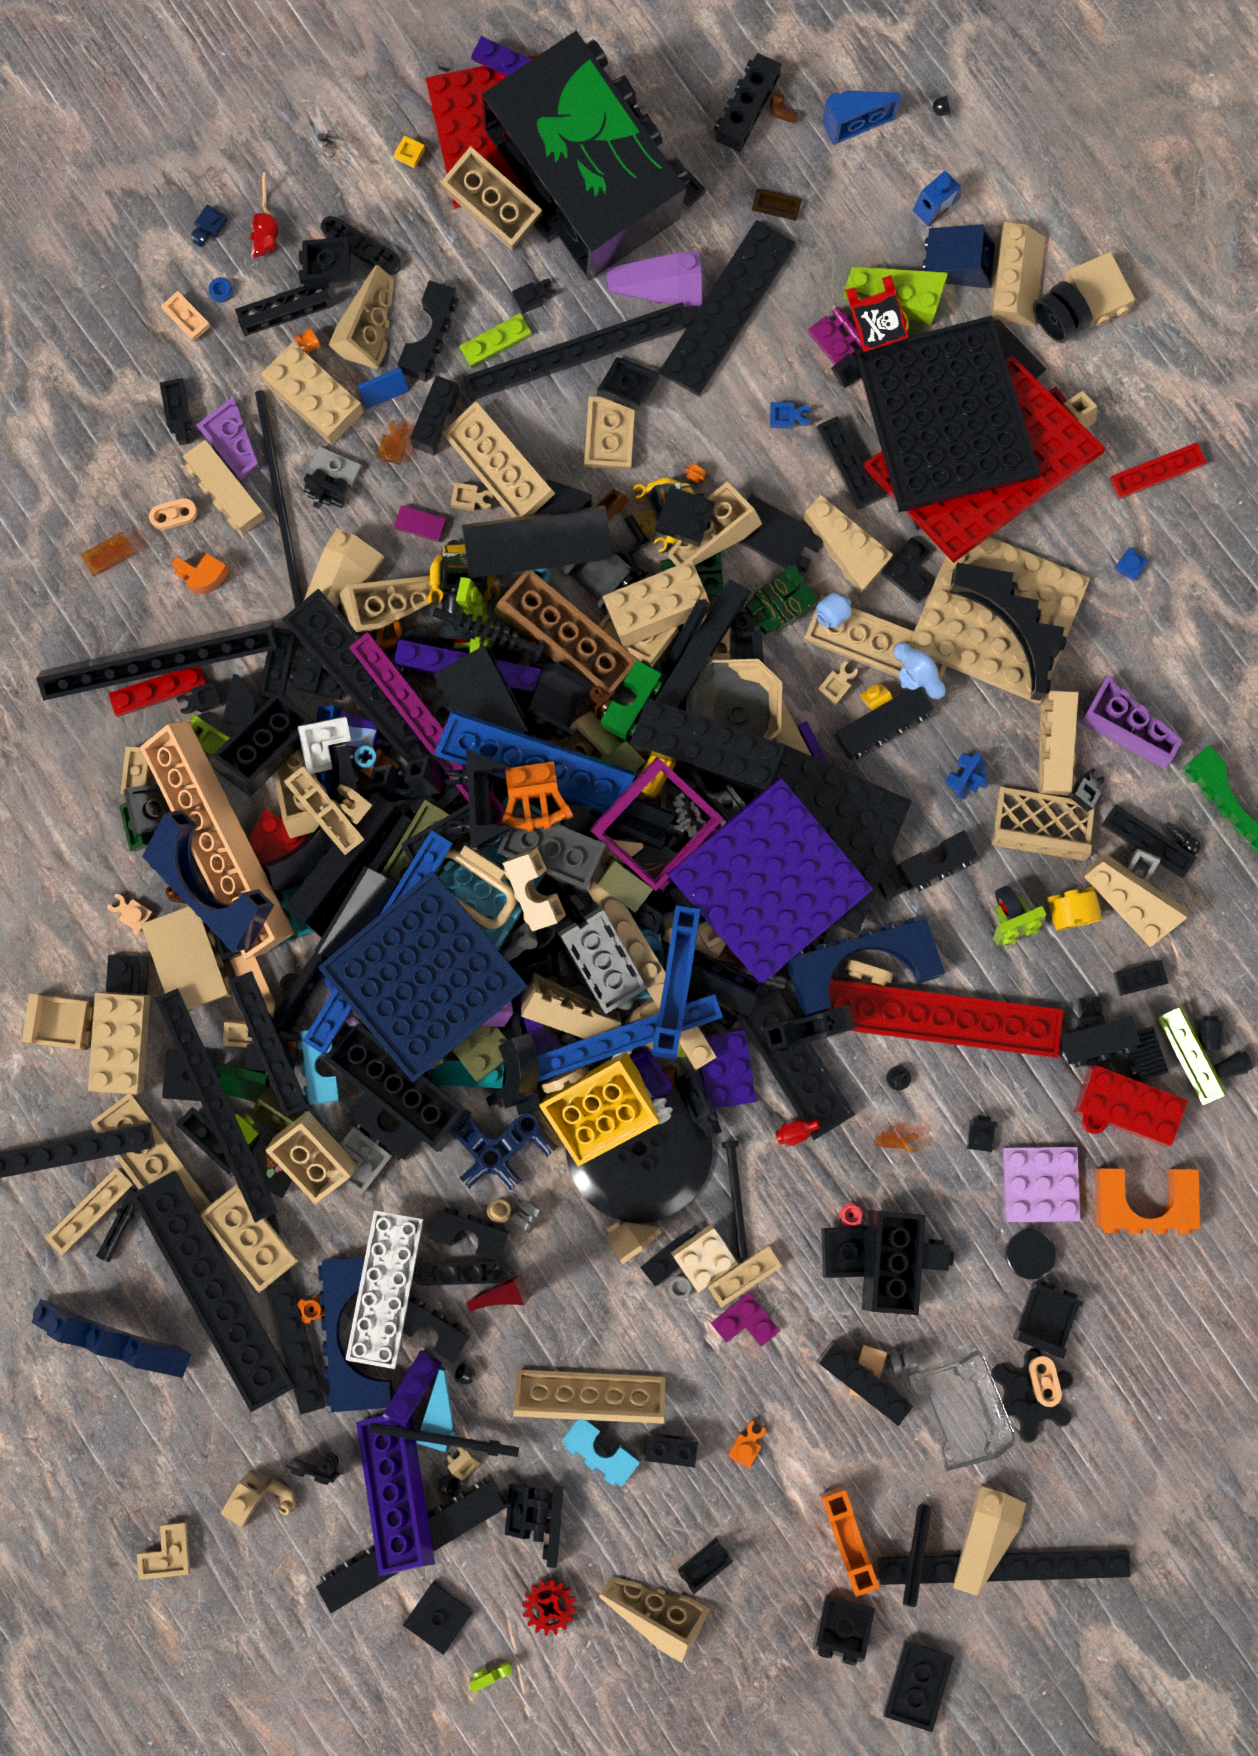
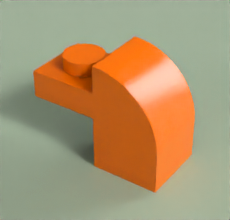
M207 553L196 568L178 557H175L171 563L175 569L174 574L187 581L185 585L188 589L198 594L210 593L219 588L230 572L224 563Z

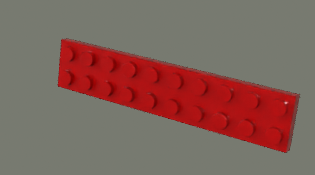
M830 979L829 999L831 1008L829 1010L847 1005L850 1006L855 1029L849 1032L1059 1058L1063 1009Z

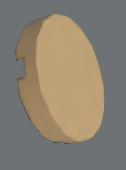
M586 1065L544 1079L540 1085L544 1092L547 1093L560 1090L565 1087V1084L569 1082L575 1083L587 1074Z

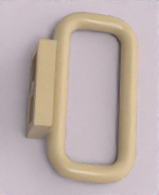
M464 846L461 852L451 848L445 859H453L503 892L507 897V902L497 918L489 919L457 897L455 898L473 920L487 929L501 927L507 921L517 903L514 889L504 882L508 880L504 873V868L469 846Z

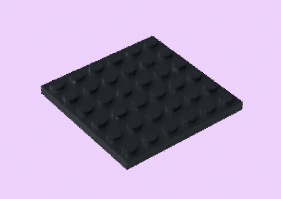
M785 745L787 752L777 779L780 777L784 780L873 888L870 893L833 923L854 934H859L912 800Z

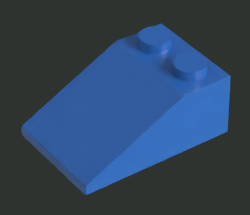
M845 91L830 95L826 99L822 123L833 145L895 120L901 95L900 93Z

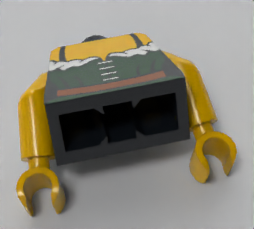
M663 477L648 483L646 487L637 484L634 486L633 491H643L635 499L642 502L648 498L658 522L670 486L694 494L690 484L680 483L674 479ZM704 493L695 494L697 496L706 498ZM669 536L665 539L657 538L654 541V546L659 542L665 543L664 548L658 551V553L662 554L667 551L668 544H674L678 539Z
M451 540L446 546H443L441 554L435 557L430 566V585H432V589L428 595L429 604H431L432 595H437L439 597V604L441 603L443 592L439 589V586L442 585V589L459 588L461 577L471 579L476 587L486 586L487 584L488 588L484 592L486 601L491 599L490 591L494 593L495 599L501 593L500 588L494 584V581H496L495 575L478 578L469 577L464 544L461 545L458 540Z

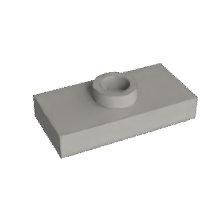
M319 446L309 465V469L312 471L320 469L328 475V478L333 480L341 478L347 481V486L352 488L362 466Z

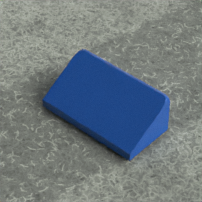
M401 368L357 386L366 408L407 393L409 390Z

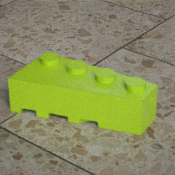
M852 267L842 299L848 301L846 290L853 287L856 289L859 300L883 293L885 288L882 278L891 275L900 308L905 312L908 319L931 326L948 273Z

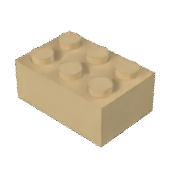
M309 1111L305 1112L274 1136L265 1150L314 1204L348 1180L357 1165Z

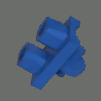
M962 753L957 765L964 769L963 774L960 776L951 772L945 780L947 786L953 789L956 796L964 799L969 789L976 793L979 787L986 789L989 783L984 778L988 772L983 769L985 762L982 761V755L975 753L972 756Z

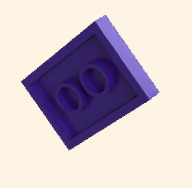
M745 1030L728 1032L725 1037L721 1034L706 1035L705 1038L717 1058L701 1066L704 1085L714 1107L721 1108L755 1103L756 1096Z

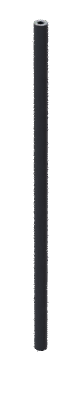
M263 390L255 392L294 607L296 608L303 602L265 393Z

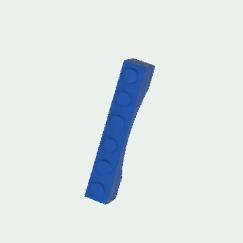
M683 906L675 907L665 981L652 1048V1055L656 1057L678 1059L701 916L700 909Z

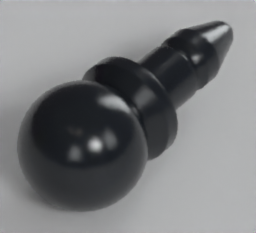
M1166 823L1169 833L1178 840L1177 845L1194 856L1200 852L1201 842L1197 838L1192 837L1190 833H1184L1172 823Z

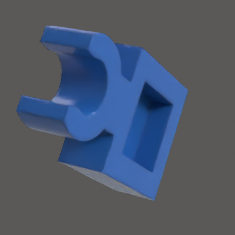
M771 402L770 428H793L794 422L802 426L810 425V419H804L801 416L803 413H810V407L801 406L799 409H794V403Z

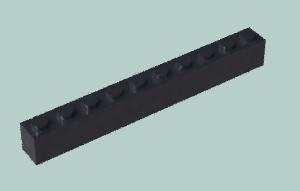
M268 620L42 670L36 677L42 699L45 701L276 650L279 639L274 621Z

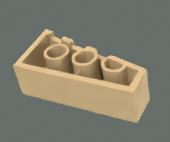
M1049 691L1040 702L1038 793L1067 796L1075 788L1076 777L1073 775V766L1076 763V752L1074 749L1077 736L1078 692Z
M1105 853L1086 868L1084 877L1149 947L1153 946L1188 918V907L1171 899V896L1159 891L1144 878H1139L1130 869Z

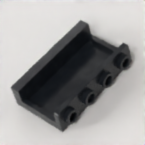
M482 646L434 673L437 680L435 686L441 695H445L448 701L445 705L449 713L453 709L529 736L533 734L490 648Z

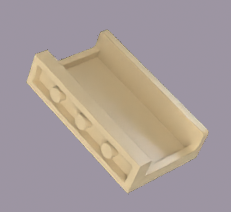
M189 906L141 924L165 994L178 988L188 1010L223 997L228 998L232 996L228 983L230 977L225 976L222 967H225V962L221 960L220 954L216 952L213 932L209 931L206 923Z

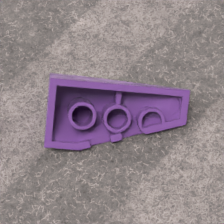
M699 251L674 253L606 268L608 292L633 298L649 299L650 302H662L671 306L683 302L685 308L700 307L702 305Z

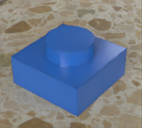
M1129 547L1114 569L1134 582L1149 560Z

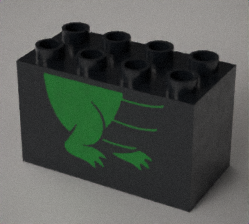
M576 30L481 94L484 131L534 203L542 209V214L552 229H555L560 222L564 227L557 231L556 234L590 281L606 270V268L612 266L680 220L683 201L686 198V187L684 185L690 182V178L678 158L673 157L667 161L657 147L663 140L652 120L646 118L640 122L630 108L635 104V98L625 81L620 78L613 83L603 68L608 65V60L598 42L592 39L585 43Z

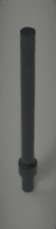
M372 1422L369 1428V1433L483 1451L491 1456L501 1454L518 1457L519 1447L500 1444V1441L495 1440L486 1442Z

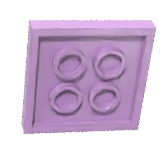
M1077 1147L1002 1148L1005 1222L1080 1221Z

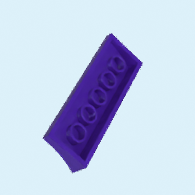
M383 1416L356 1422L379 1576L435 1565L416 1440L369 1433L371 1422L400 1427ZM412 1416L405 1428L414 1429Z

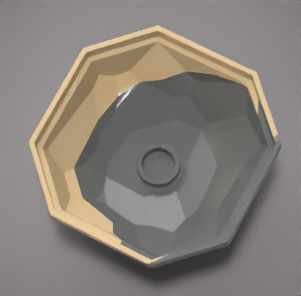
M759 659L710 660L686 698V711L773 741L782 731L783 682Z

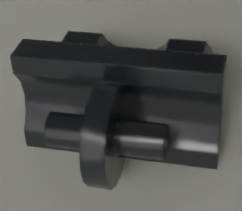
M316 469L312 475L308 473L305 475L304 492L308 494L309 498L314 500L313 507L319 509L322 504L327 506L332 504L343 508L347 481L336 478L334 483L331 484L327 482L328 475L320 469Z

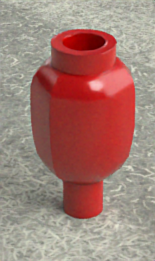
M794 1119L783 1123L780 1130L775 1132L777 1141L780 1145L786 1144L787 1146L800 1144L810 1137L812 1131L820 1129V1123L818 1119L810 1122L804 1119Z

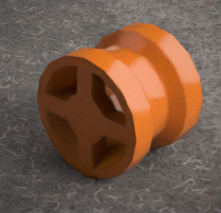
M310 327L305 329V333L293 336L297 345L307 355L313 349L318 350L321 348L317 337Z

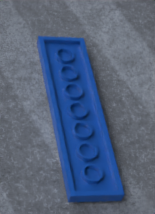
M453 709L434 751V756L467 766L466 749L477 752L510 768L554 761L557 787L561 797L602 812H606L631 785L635 777L632 770ZM505 771L491 774L506 779Z

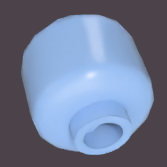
M830 593L817 605L816 617L818 621L826 628L839 627L851 616V601L844 594Z

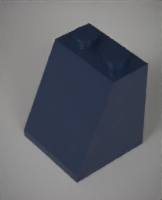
M984 224L929 228L928 237L925 239V250L927 253L926 259L922 263L923 271L948 273L945 284L991 288L996 244Z

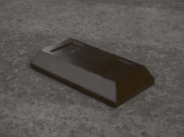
M757 188L752 211L796 221L802 199Z

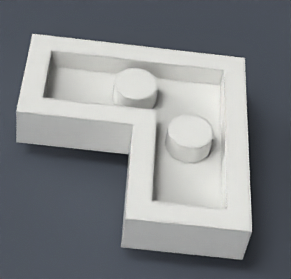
M345 716L298 726L306 769L309 774L332 769L328 745L351 741L347 717Z

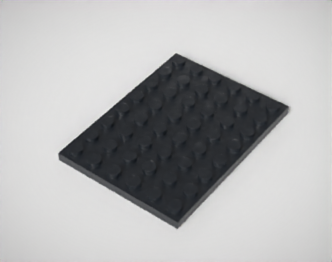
M992 316L909 336V338L863 352V349L855 350V358L859 366L860 376L898 513L1040 478L1039 467Z

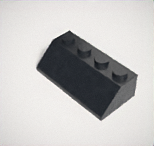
M364 866L314 951L326 958L333 955L380 915L398 886L399 881L382 870Z

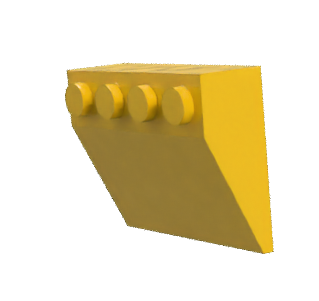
M626 1051L589 1071L577 1082H569L562 1089L546 1095L539 1104L577 1166L590 1161L660 1122L642 1077Z

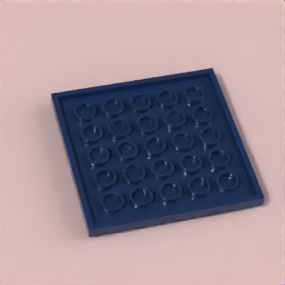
M434 871L428 873L318 966L412 1082L420 1078L528 987L527 983Z

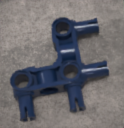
M523 1114L508 1125L509 1129L497 1140L488 1139L478 1128L479 1124L471 1116L467 1118L465 1125L453 1136L476 1159L474 1160L475 1164L459 1177L462 1182H465L472 1176L465 1183L469 1189L483 1175L493 1174L497 1175L511 1191L515 1185L509 1178L517 1185L522 1179L507 1165L509 1163L508 1160L527 1142L533 1141L546 1157L552 1153L546 1147V1144L553 1151L558 1148L544 1132V1125L532 1114ZM525 1118H532L535 1122V1127L530 1132H525L521 1127V1123ZM489 1151H495L498 1155V1161L494 1165H489L485 1161V1156Z

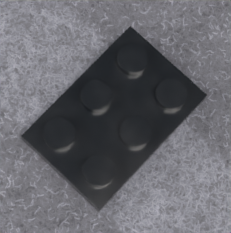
M904 1639L883 1716L933 1732L954 1659L953 1655Z

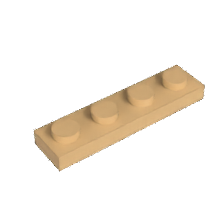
M116 1167L45 1239L61 1255H65L135 1184L119 1167Z

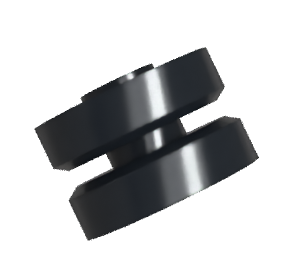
M1060 281L1051 288L1049 293H1044L1033 303V311L1040 326L1049 337L1058 343H1065L1074 336L1075 331H1081L1092 321L1090 307L1085 298L1072 284L1066 281Z

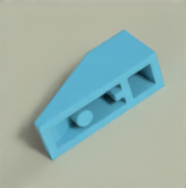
M440 1368L420 1431L456 1436L457 1432L453 1431L454 1418L447 1373L445 1368ZM417 1441L418 1444L443 1452L448 1447L446 1445Z

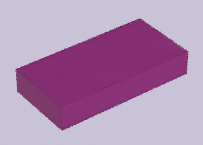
M401 505L394 529L440 542L446 518Z

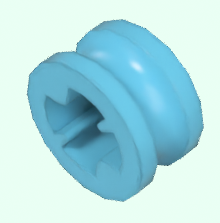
M362 746L356 750L354 756L358 766L363 769H370L375 766L377 754L374 749L369 746ZM368 751L369 755L372 756V760L369 759L364 764L360 756H363Z

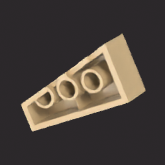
M821 495L805 512L804 523L812 528L811 532L815 537L823 541L822 545L829 553L830 558L833 562H836L842 570V574L850 581L860 597L888 565L893 554Z
M536 973L532 975L527 984L528 987L521 995L522 1017L581 1038H587L616 1028L622 1023L619 1012L612 1010L605 1014L596 1001Z

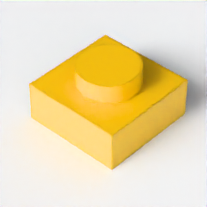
M404 135L394 153V159L412 168H416L425 151V145Z
M881 683L869 687L860 694L862 702L872 711L893 699L890 691Z

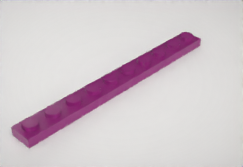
M367 632L349 647L443 770L466 769L467 766L434 756L435 748L444 728L371 634ZM456 784L457 788L469 802L468 784ZM490 789L491 805L498 816L492 820L491 824L500 825L502 824L506 808Z

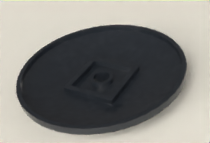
M674 1085L671 1091L660 1097L667 1100L664 1105L666 1108L671 1107L673 1109L670 1113V1119L666 1122L645 1130L580 1166H577L566 1149L569 1171L577 1189L592 1206L605 1215L632 1223L661 1220L687 1206L705 1183L712 1160V1137H706L703 1128L693 1123L676 1085ZM640 1141L646 1145L647 1150L644 1155L636 1156L633 1153L632 1146L635 1142Z

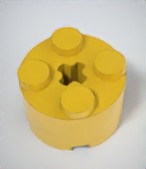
M1094 887L1082 889L1081 894H1079L1078 889L1064 892L1063 898L1061 894L1047 897L1056 931L1102 920V913Z

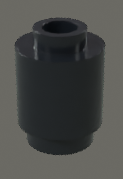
M1204 1016V1020H1199V1041L1204 1050H1222V1044H1224V1021H1220L1219 1016Z

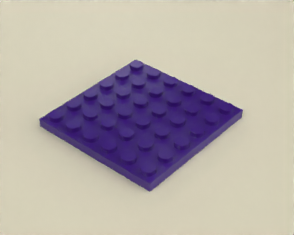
M780 777L666 873L695 908L700 909V914L758 982L763 983L873 890Z

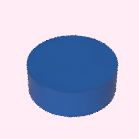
M219 277L211 281L209 293L213 300L224 303L231 299L233 288L227 279Z

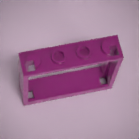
M656 757L596 821L590 830L657 891L659 887L663 889L671 882L672 879L666 873L701 845L709 834H714L722 826L720 822L723 818L663 761ZM662 771L711 818L653 878L604 831L652 779Z

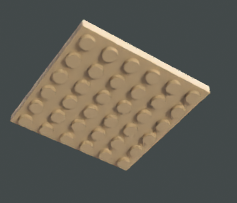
M992 537L987 538L955 563L945 556L909 645L913 649L927 653L938 663L1040 704L1042 699L1040 701L1031 699L1029 666L1023 649L1015 635L998 616L986 607L968 598L949 593L952 571L958 562L1013 572L1012 581L1016 582L1014 596L1039 600L1038 609H1041L1039 623L1064 627L1063 636H1066V638L1090 578ZM1061 651L1054 658L1053 668L1051 671H1048L1047 679L1051 678Z

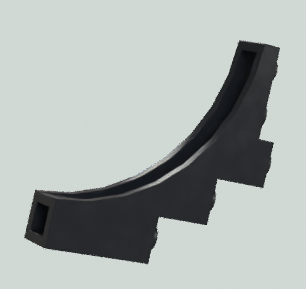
M957 562L952 571L949 593L968 598L986 607L998 616L1013 632L1028 662L1031 678V699L1040 701L1050 690L1051 680L1047 678L1048 671H1051L1053 668L1054 658H1056L1061 650H1064L1066 645V636H1063L1064 627L1039 623L1041 609H1038L1039 600L1014 596L1016 582L1012 581L1013 572Z
M342 743L332 745L335 772L330 799L337 801L338 804L343 803L344 796L340 795L336 790L340 784L352 788L365 800L369 799L372 796L371 791L368 792V789L364 787L357 788L360 781L357 772L353 771L351 762L354 761L351 748H347V745ZM320 825L296 848L280 858L264 863L267 879L273 890L304 882L305 878L316 868L320 859L326 855L324 851L329 850L333 846L334 842Z

